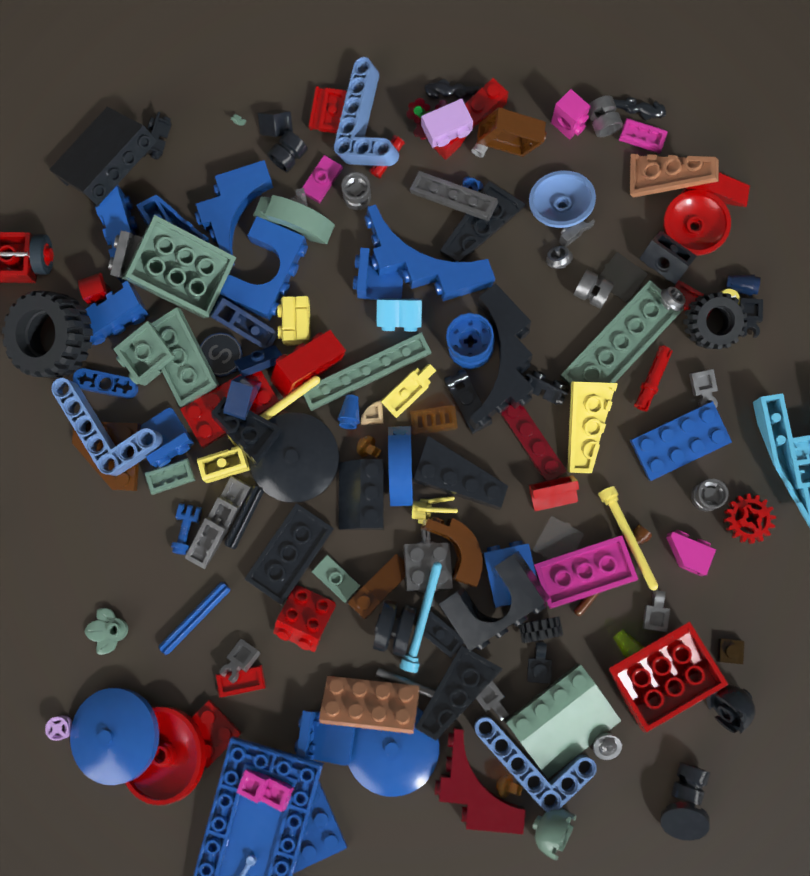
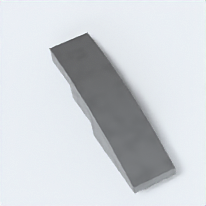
M234 476L230 477L209 516L204 519L185 559L203 569L207 567L243 506L252 488L251 485Z

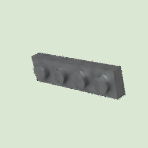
M421 171L418 172L410 188L411 194L486 221L490 220L498 204L497 198Z

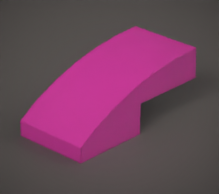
M246 769L236 793L256 803L262 801L283 812L287 808L294 787L273 777Z

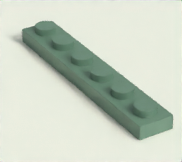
M421 332L320 380L319 384L304 394L305 400L310 410L313 411L430 355L431 350Z

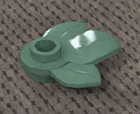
M108 608L97 609L98 620L89 623L84 631L90 640L97 641L96 651L100 655L112 652L116 648L117 642L123 640L128 633L127 623L120 618H116L114 612ZM115 626H116V628H117V633H116V634H115V632H114V627H115Z

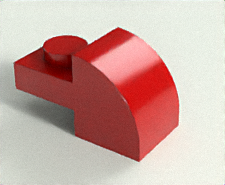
M101 272L78 280L82 299L88 305L107 299L105 295L112 292L111 288L105 283Z

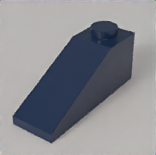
M218 296L209 317L263 349L272 346L278 336L276 330Z

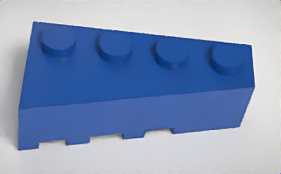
M118 185L98 207H95L102 224L106 226V228L102 229L104 238L109 246L112 245V248L108 249L110 257L115 256L116 248H114V241L116 235H120L121 230L136 235L135 230L138 229L136 218L131 216L130 212L133 209L129 196H125ZM117 277V279L121 283H124L126 281L120 277Z

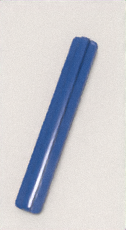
M224 582L219 583L159 645L160 651L168 655L230 592V588Z

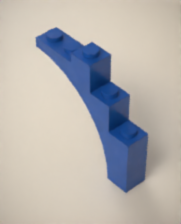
M376 204L367 207V215L364 218L367 228L372 229L373 235H371L374 245L370 263L372 269L377 270L379 277L402 270L405 283L409 282L411 289L434 282L437 295H441L443 301L493 286L495 276L488 259L474 262H450L422 254L406 245L391 231L383 220Z

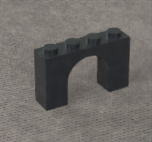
M519 551L494 567L511 594V608L506 616L492 618L484 615L477 609L464 588L439 603L469 651L476 647L478 650L483 649L490 644L488 639L494 635L497 639L509 632L508 626L514 623L517 627L528 619L526 617L527 614L532 611L534 614H537L547 607L545 603L550 597Z

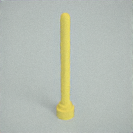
M313 376L259 416L266 420L271 419L319 384L320 378ZM229 437L231 442L237 447L238 445Z
M615 486L602 490L598 493L601 501L609 505L649 588L656 590L658 583L617 502L619 494Z

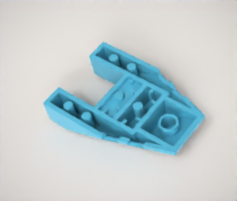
M783 393L762 396L753 402L757 425L775 469L810 528V435L792 437Z

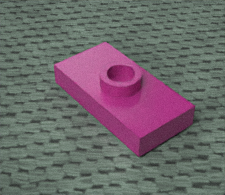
M626 118L619 141L661 153L668 131Z
M324 155L301 189V193L320 204L342 171V165Z

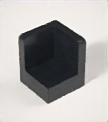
M270 110L258 113L261 135L279 137L283 136L287 130L293 132L291 111Z

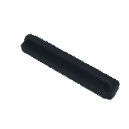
M256 485L252 486L224 542L227 547L231 549L237 548L264 493L262 488Z

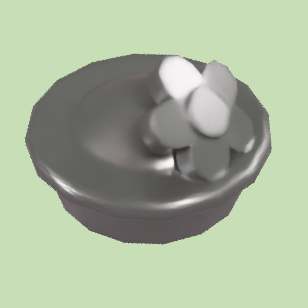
M557 246L549 250L546 263L551 268H566L573 260V254L565 246Z
M669 287L661 291L662 299L660 300L668 311L670 309L674 311H681L686 300L677 288Z
M611 733L600 734L593 744L595 755L603 760L616 758L622 750L620 739Z

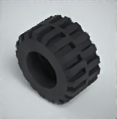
M722 292L704 294V296L695 298L696 301L688 305L691 309L686 310L684 314L688 316L687 319H684V324L688 326L685 332L686 334H691L689 339L696 341L695 345L706 349H722L731 347V344H736L739 341L737 337H743L745 332L742 331V328H747V323L744 322V318H747V313L742 312L745 307L743 304H737L739 299L731 297V294ZM713 308L720 310L724 318L723 327L717 334L710 332L706 324L707 315Z

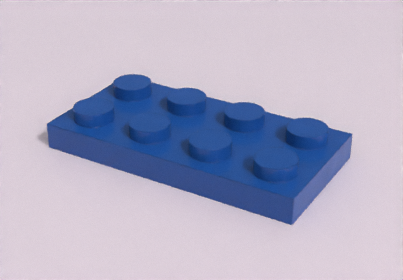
M713 401L630 440L649 481L732 443Z

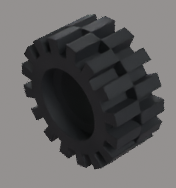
M560 616L519 625L522 643L563 635Z

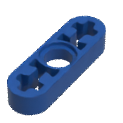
M85 368L78 369L73 375V382L77 383L82 390L125 399H131L138 393V385L129 377ZM86 374L88 378L95 380L94 384L85 381L83 384L80 381V377H84ZM104 378L111 379V386L108 389H101L100 382ZM117 383L122 386H127L129 383L132 390H128L125 393L122 388L117 387Z

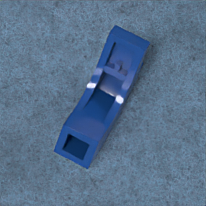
M411 426L388 427L390 506H413Z

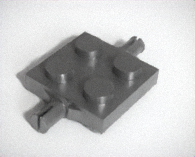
M421 529L422 542L404 544L403 546L406 591L425 593L431 569L435 562H440L442 565L435 592L451 590L453 583L450 543L433 542L430 538V532ZM434 597L432 600L431 607L435 606Z

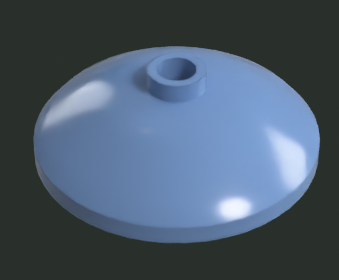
M556 171L543 176L534 184L529 195L530 209L535 218L547 226L556 228L571 227L581 223L591 214L596 202V193L592 183L585 176L573 171Z

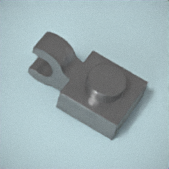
M593 219L589 223L582 221L577 225L565 227L561 231L562 235L559 243L567 247L580 237L585 230L592 228L595 220Z
M653 590L652 606L645 605L642 628L667 632L670 609L663 608L665 591Z
M492 681L476 699L485 711L492 707L501 721L509 715L499 702L504 696Z

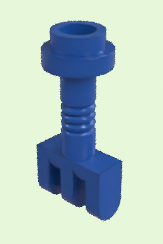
M179 503L175 518L182 520L177 542H172L171 545L173 553L186 555V551H189L190 546L186 545L187 535L191 522L199 523L202 507H197L195 515H192V505H188L186 513H183L185 504Z

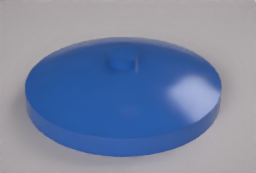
M126 688L103 689L88 697L77 710L70 731L71 750L78 767L87 777L104 785L123 784L139 777L152 763L159 743V726L152 707L140 694Z
M417 707L414 734L355 727L351 761L348 766L357 781L369 791L382 796H403L420 788L432 775L439 757V740L435 741L415 729L424 713L420 708Z

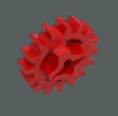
M745 494L744 499L738 496L736 497V502L731 501L728 503L731 509L724 511L729 517L723 519V522L730 524L726 531L733 530L732 538L740 536L741 543L748 539L749 544L755 543V538L758 542L764 541L763 535L766 537L771 535L768 529L775 528L771 520L775 519L776 516L770 515V511L774 508H767L765 506L768 502L766 499L760 502V495H755L752 499L750 494ZM750 504L758 507L759 510L752 508ZM738 511L739 514H738V517H737V520H736V519H735V516H736V512ZM751 515L753 519L747 522L746 518ZM740 528L747 529L751 534L743 532Z

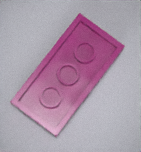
M622 535L534 564L540 583L550 597L547 601L549 609L638 580Z

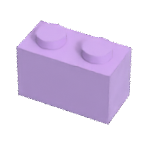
M459 99L421 116V126L432 148L436 146L443 147L452 139L457 137L463 138L469 135L473 128V120L463 100Z

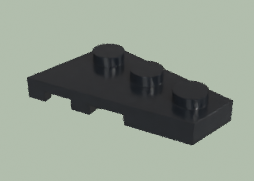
M224 396L211 412L212 418L257 466L282 433V428L250 410L245 420L224 414L223 410L227 399Z

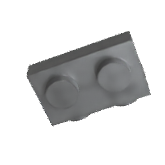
M122 230L120 235H116L114 241L116 252L115 256L111 257L108 267L111 270L110 275L123 277L142 237Z

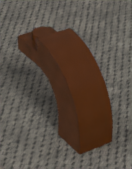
M432 516L431 519H425L421 529L446 538L451 542L456 551L457 558L452 579L472 587H477L482 573L483 559L480 545L471 530L454 518L448 519L446 525H444V520Z

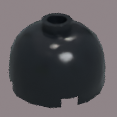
M727 685L706 699L709 710L714 708L718 714L714 718L732 733L737 731L743 733L754 720L756 714L755 705L751 694L745 689L734 685Z

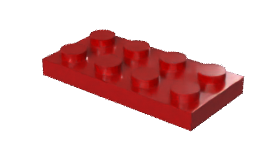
M262 371L246 376L261 382V387L250 411L261 415L266 409L279 402ZM231 380L180 409L202 448L227 435L212 418L211 412L224 396L227 398Z

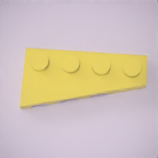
M571 382L567 472L592 473L600 447L601 434L604 433L606 417L611 409V400L618 383Z

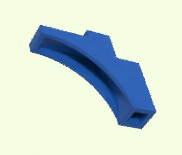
M265 160L216 175L217 184L213 186L217 197L196 204L198 212H195L198 224H202L206 231H210L213 242L217 241L219 249L233 255L234 231L243 211L256 197L274 188Z

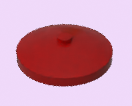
M155 707L152 709L159 726V743L155 757L144 773L125 784L131 793L141 801L152 805H166L185 798L197 786L205 767L206 748L198 725L188 714L173 707Z

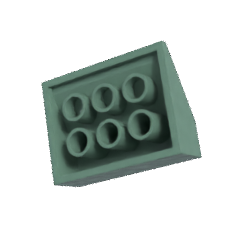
M154 215L122 279L201 318H209L236 257Z
M576 664L504 720L547 779L592 745L600 734L607 733L621 722L595 682L580 664Z

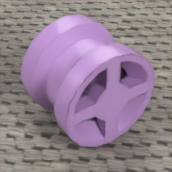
M65 715L51 718L45 727L48 738L55 741L68 738L73 722L72 719Z

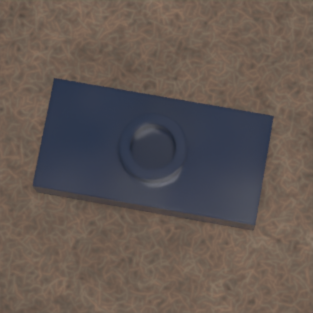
M273 345L263 350L254 351L248 356L235 360L234 363L242 377H246L276 365V360L283 354Z

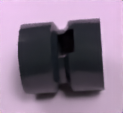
M289 130L279 139L280 145L275 144L267 153L270 160L287 173L295 165V158L300 159L308 150L306 144Z
M680 762L676 774L679 781L674 782L671 795L701 806L705 794L702 787L707 786L710 772Z

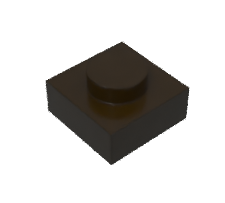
M719 639L718 662L743 664L744 641Z

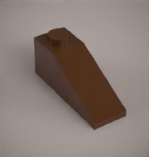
M395 554L348 602L363 619H367L405 578L404 560Z

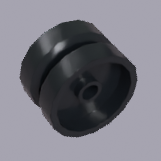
M385 599L374 632L376 636L373 649L385 652L388 649L390 639H394L393 654L405 657L417 607L403 606L400 618L396 617L398 610L397 602Z

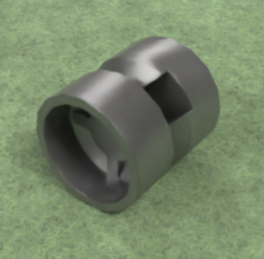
M602 96L589 103L588 115L590 120L594 121L592 126L597 137L609 136L622 128L623 123L619 113L615 112L617 108L612 96Z
M358 172L346 175L341 185L345 204L352 210L366 208L371 201L368 178Z
M587 269L573 295L582 300L589 299L590 304L601 309L615 283L605 278L600 280L596 273ZM595 285L601 288L597 295L591 293Z
M708 479L693 488L691 501L701 511H712L726 503L729 495L728 489L722 481Z

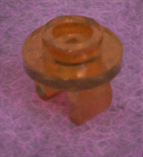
M370 435L361 438L357 443V453L362 457L370 454L377 458L382 450L375 446V438Z
M505 774L499 778L497 791H499L500 797L506 798L510 793L518 796L521 795L523 787L513 783L512 775Z

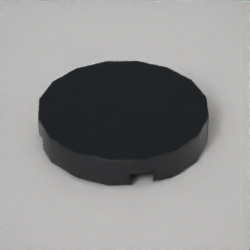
M671 803L661 812V826L667 834L674 838L687 841L698 840L706 836L710 830L709 815L703 808L701 810L696 808L693 803Z

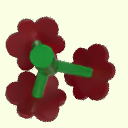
M417 98L415 102L408 104L409 110L406 115L408 119H414V122L417 124V128L413 131L414 136L425 140L428 138L420 123L421 116L432 111H429L430 105L425 104L424 99ZM441 100L435 106V110L448 105L447 101Z

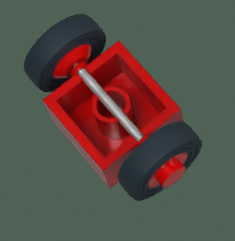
M0 232V283H36L37 274L46 275L51 272L54 253L48 235H32L30 232Z

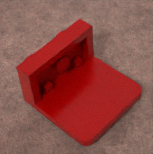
M295 586L276 620L273 634H276L282 640H289L297 644L304 650L315 652L321 635L336 607V603L306 588Z

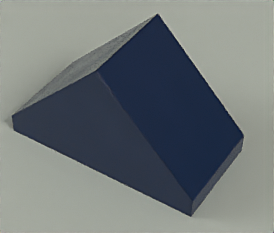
M241 375L231 380L223 413L245 420L261 387V382L242 377Z

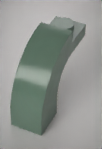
M272 195L271 198L261 196L253 215L255 218L258 216L272 223L289 227L305 236L309 241L322 244L328 243L335 225L317 211L293 200Z

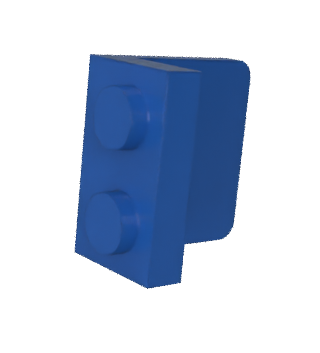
M360 248V255L355 257V268H359L358 276H354L353 289L357 290V297L373 300L378 298L402 299V270L379 277L377 270H373L370 263V257H372L370 256V249Z
M167 408L141 425V430L149 428L162 435V446L146 456L149 463L156 468L167 465L173 457L186 453L195 444L172 408ZM152 434L146 438L147 445L153 442Z
M303 711L298 724L300 733L299 739L295 743L296 755L311 760L344 766L348 765L351 761L355 727L321 724L319 722L320 711Z

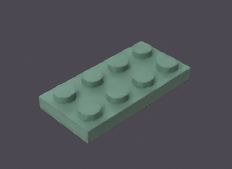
M176 307L151 323L176 356L161 368V371L179 407L188 405L219 386L181 308Z

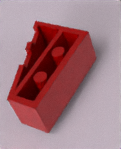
M331 330L324 334L320 332L312 338L311 342L298 345L293 353L280 356L276 360L270 381L284 398L317 374L319 376L341 361L346 350Z

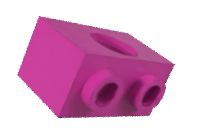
M570 89L556 103L551 124L568 139H571L575 134L578 136L586 127L585 122L589 118L590 105Z

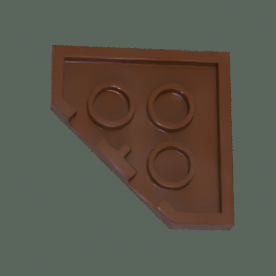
M91 422L87 423L85 428L86 432H89L91 430ZM101 422L115 446L141 430V424ZM73 428L72 444L112 490L137 491L139 463L118 476L102 473ZM102 440L97 444L98 451L103 448ZM130 447L127 451L129 458L134 454L133 447ZM113 459L108 464L109 470H112L115 466Z

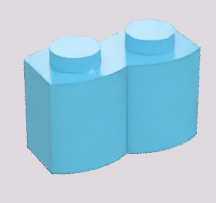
M377 299V327H382V331H395V327H404V331H417V327L422 326V299Z

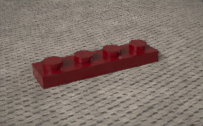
M508 403L509 407L501 413V416L543 479L549 481L564 474L567 470L524 406L519 405L514 409Z

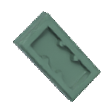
M188 458L145 472L152 495L195 481Z
M328 555L312 571L344 603L361 587Z

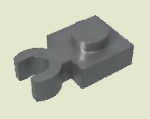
M714 369L689 374L693 395H700L701 397L698 406L704 405L709 400L710 402L713 401L715 407H717V399L712 396V392L718 391Z
M240 639L227 656L231 662L224 665L219 673L225 677L228 672L232 671V675L228 680L231 683H235L239 678V671L242 669L247 672L261 653Z

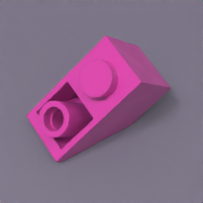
M676 530L675 532L668 533L666 538L679 567L696 575L706 576L716 549L711 548V544L701 539L694 541L688 538L689 534L683 531Z

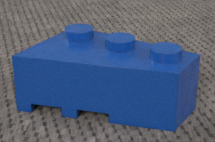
M128 281L122 283L123 289L117 293L109 292L106 294L107 300L101 304L93 303L85 309L87 311L85 315L89 316L91 324H89L90 329H93V336L90 337L92 345L103 343L106 340L105 338L111 335H118L124 332L126 327L132 324H140L149 316L141 297Z

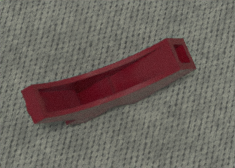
M454 727L453 733L449 732L448 747H452V755L447 757L446 771H450V775L441 774L440 780L435 781V795H439V802L467 804L466 807H462L461 822H465L466 829L524 835L525 808L497 797L479 781L470 767L466 756L464 729Z

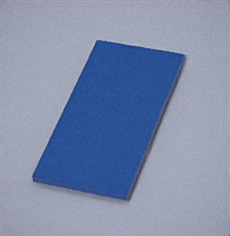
M232 736L193 876H240L247 864L246 859L249 855H254L257 861L249 868L245 876H293L324 763ZM246 769L256 771L293 786L294 789L286 810L281 812L262 801L256 803L236 793L244 771Z

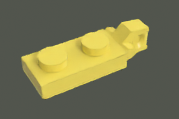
M427 364L421 371L416 368L380 402L397 418L428 388V385L431 383L428 378L436 370L431 364Z

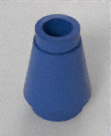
M345 396L337 419L341 428L356 429L357 424L360 423L358 396Z

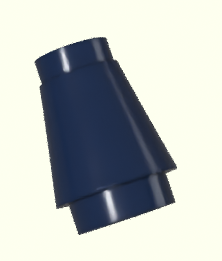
M755 274L728 275L726 289H733L752 296V294L758 295L761 277H755Z

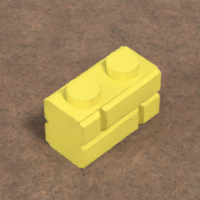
M307 296L282 297V304H279L277 307L278 318L282 317V326H278V338L282 339L283 344L286 346L311 342L309 298Z
M239 446L231 448L230 451L227 449L197 459L202 480L206 483L250 470L247 456Z

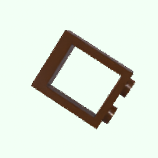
M498 107L479 123L477 144L524 157L544 143L547 135L545 131L546 122Z

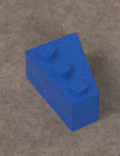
M157 195L137 204L140 216L147 227L153 216L156 215L210 243L206 235L195 229L189 221L183 219L177 214V211Z

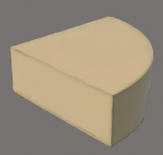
M380 401L372 403L364 411L361 417V425L384 424L382 403Z

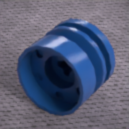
M473 313L462 314L453 319L448 326L446 339L449 356L454 363L467 369L479 368L486 364L493 355L494 333L491 324L486 318ZM469 341H473L472 348H468Z

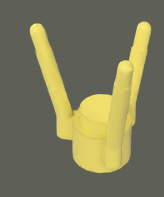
M449 496L413 501L412 519H418V524H422L426 518H431V512L457 513L458 509L432 507L433 503L453 501L455 497Z

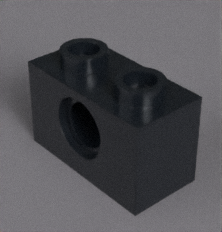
M660 231L651 240L640 260L676 285L697 256Z

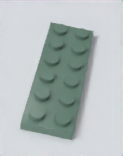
M649 281L560 377L569 386H571V382L615 383L683 309L681 311H674L672 309L668 311L660 300L662 299V290L652 281Z

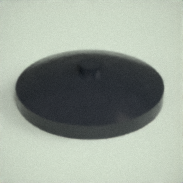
M285 413L270 419V422L282 428V433L257 466L249 458L250 470L254 480L266 494L284 502H305L319 496L331 485L339 467V448L333 433L320 420L304 413Z

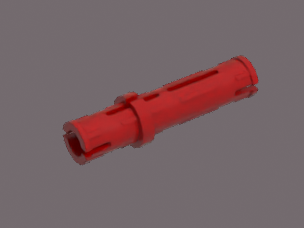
M659 346L647 378L640 386L641 391L634 407L641 411H648L654 394H657L659 390L657 387L673 353V350H670L669 347Z

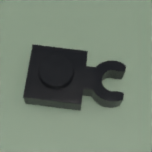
M740 298L739 304H743L745 307L742 312L747 313V318H744L747 328H742V331L745 332L743 337L747 335V329H751L753 331V338H756L760 334V328L756 323L763 321V299Z

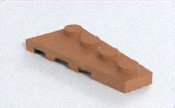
M631 154L630 195L633 198L719 181V160L716 157L688 156L686 158L678 157L677 155L658 157L657 155L639 156L638 154Z

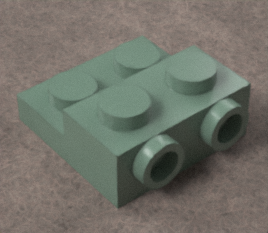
M148 321L114 348L118 355L116 357L117 361L129 370L130 373L128 375L135 384L144 386L161 374L162 371L160 369L176 357L154 326Z

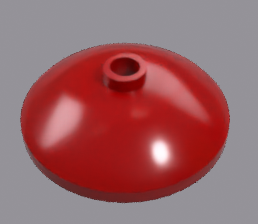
M691 190L678 195L669 204L664 215V231L666 235L695 255H706L717 250L726 241L731 229V216L727 206L718 196L704 190ZM690 225H696L697 230H692Z

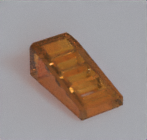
M455 405L410 412L413 434L457 429ZM444 413H449L450 423H445ZM435 414H440L441 425H436ZM426 415H431L432 426H427ZM417 416H422V428L418 427Z

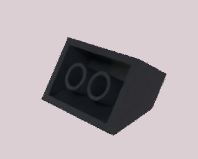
M359 459L339 462V530H384V459Z

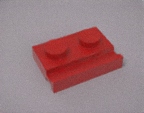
M316 86L309 130L316 129L321 132L337 134L347 94L346 90L322 89Z

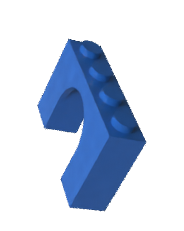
M257 216L247 236L251 243L267 249L279 257V271L271 281L261 285L250 284L228 275L219 295L235 306L271 320L272 316H276L278 313L279 301L282 295L285 296L290 286L288 282L291 276L294 277L299 268L297 263L300 257L305 256L308 245H306L305 236Z

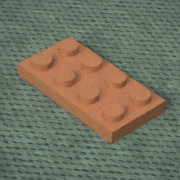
M327 676L319 722L321 724L414 734L420 688L417 685Z

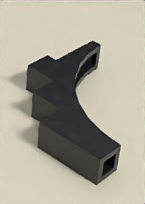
M496 283L479 296L478 306L487 316L495 332L499 347L500 366L492 392L484 404L470 417L469 424L474 430L480 426L481 428L486 427L492 421L491 417L497 412L501 414L509 407L508 403L514 409L519 405L525 406L532 400L531 395L534 390L530 383L519 373V371L521 373L525 372L531 366L530 362L533 354L520 341L530 333L531 320Z

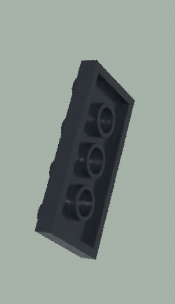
M296 503L244 580L283 605L334 531V528Z

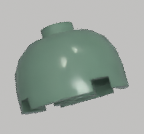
M561 808L559 810L552 809L543 816L538 815L532 827L536 830L535 842L539 850L555 861L559 858L555 855L557 850L563 852L572 833L573 826L569 825L571 819L576 821V815Z

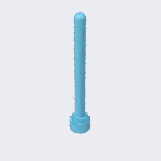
M435 562L432 566L409 652L405 655V658H402L400 668L408 672H418L420 663L418 662L417 654L442 565L440 562Z

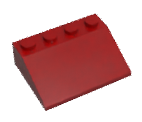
M690 622L608 668L642 732L654 729L728 685Z

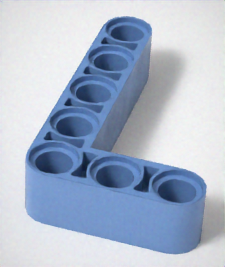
M361 57L354 63L335 139L334 151L346 164L392 166L399 159V152L394 145L386 138L365 137L379 79L378 70L367 57Z
M58 378L53 382L51 389L53 395L102 473L118 476L162 446V435L149 428L138 431L115 446L78 384L65 378ZM68 385V392L63 394V388ZM79 403L80 410L77 413H75L74 407L76 404ZM88 422H91L92 428L89 432H86V425ZM152 434L153 442L147 445L146 438ZM102 440L103 448L98 451L97 444ZM130 447H133L134 454L129 458L127 451ZM113 459L115 466L112 470H109L108 464Z
M480 716L475 721L474 729L478 737L546 812L552 809L559 810L596 773L595 762L587 755H578L548 782L490 717ZM483 721L491 723V730L486 734L479 731V725ZM499 739H504L507 741V748L501 752L497 751L495 743ZM516 757L523 759V766L520 769H513L511 767V761ZM582 761H588L590 764L589 770L585 773L579 772L578 769ZM538 776L539 784L536 787H529L527 784L529 777ZM566 777L572 778L573 781L569 789L561 787V782ZM554 794L556 797L554 804L545 805V796Z

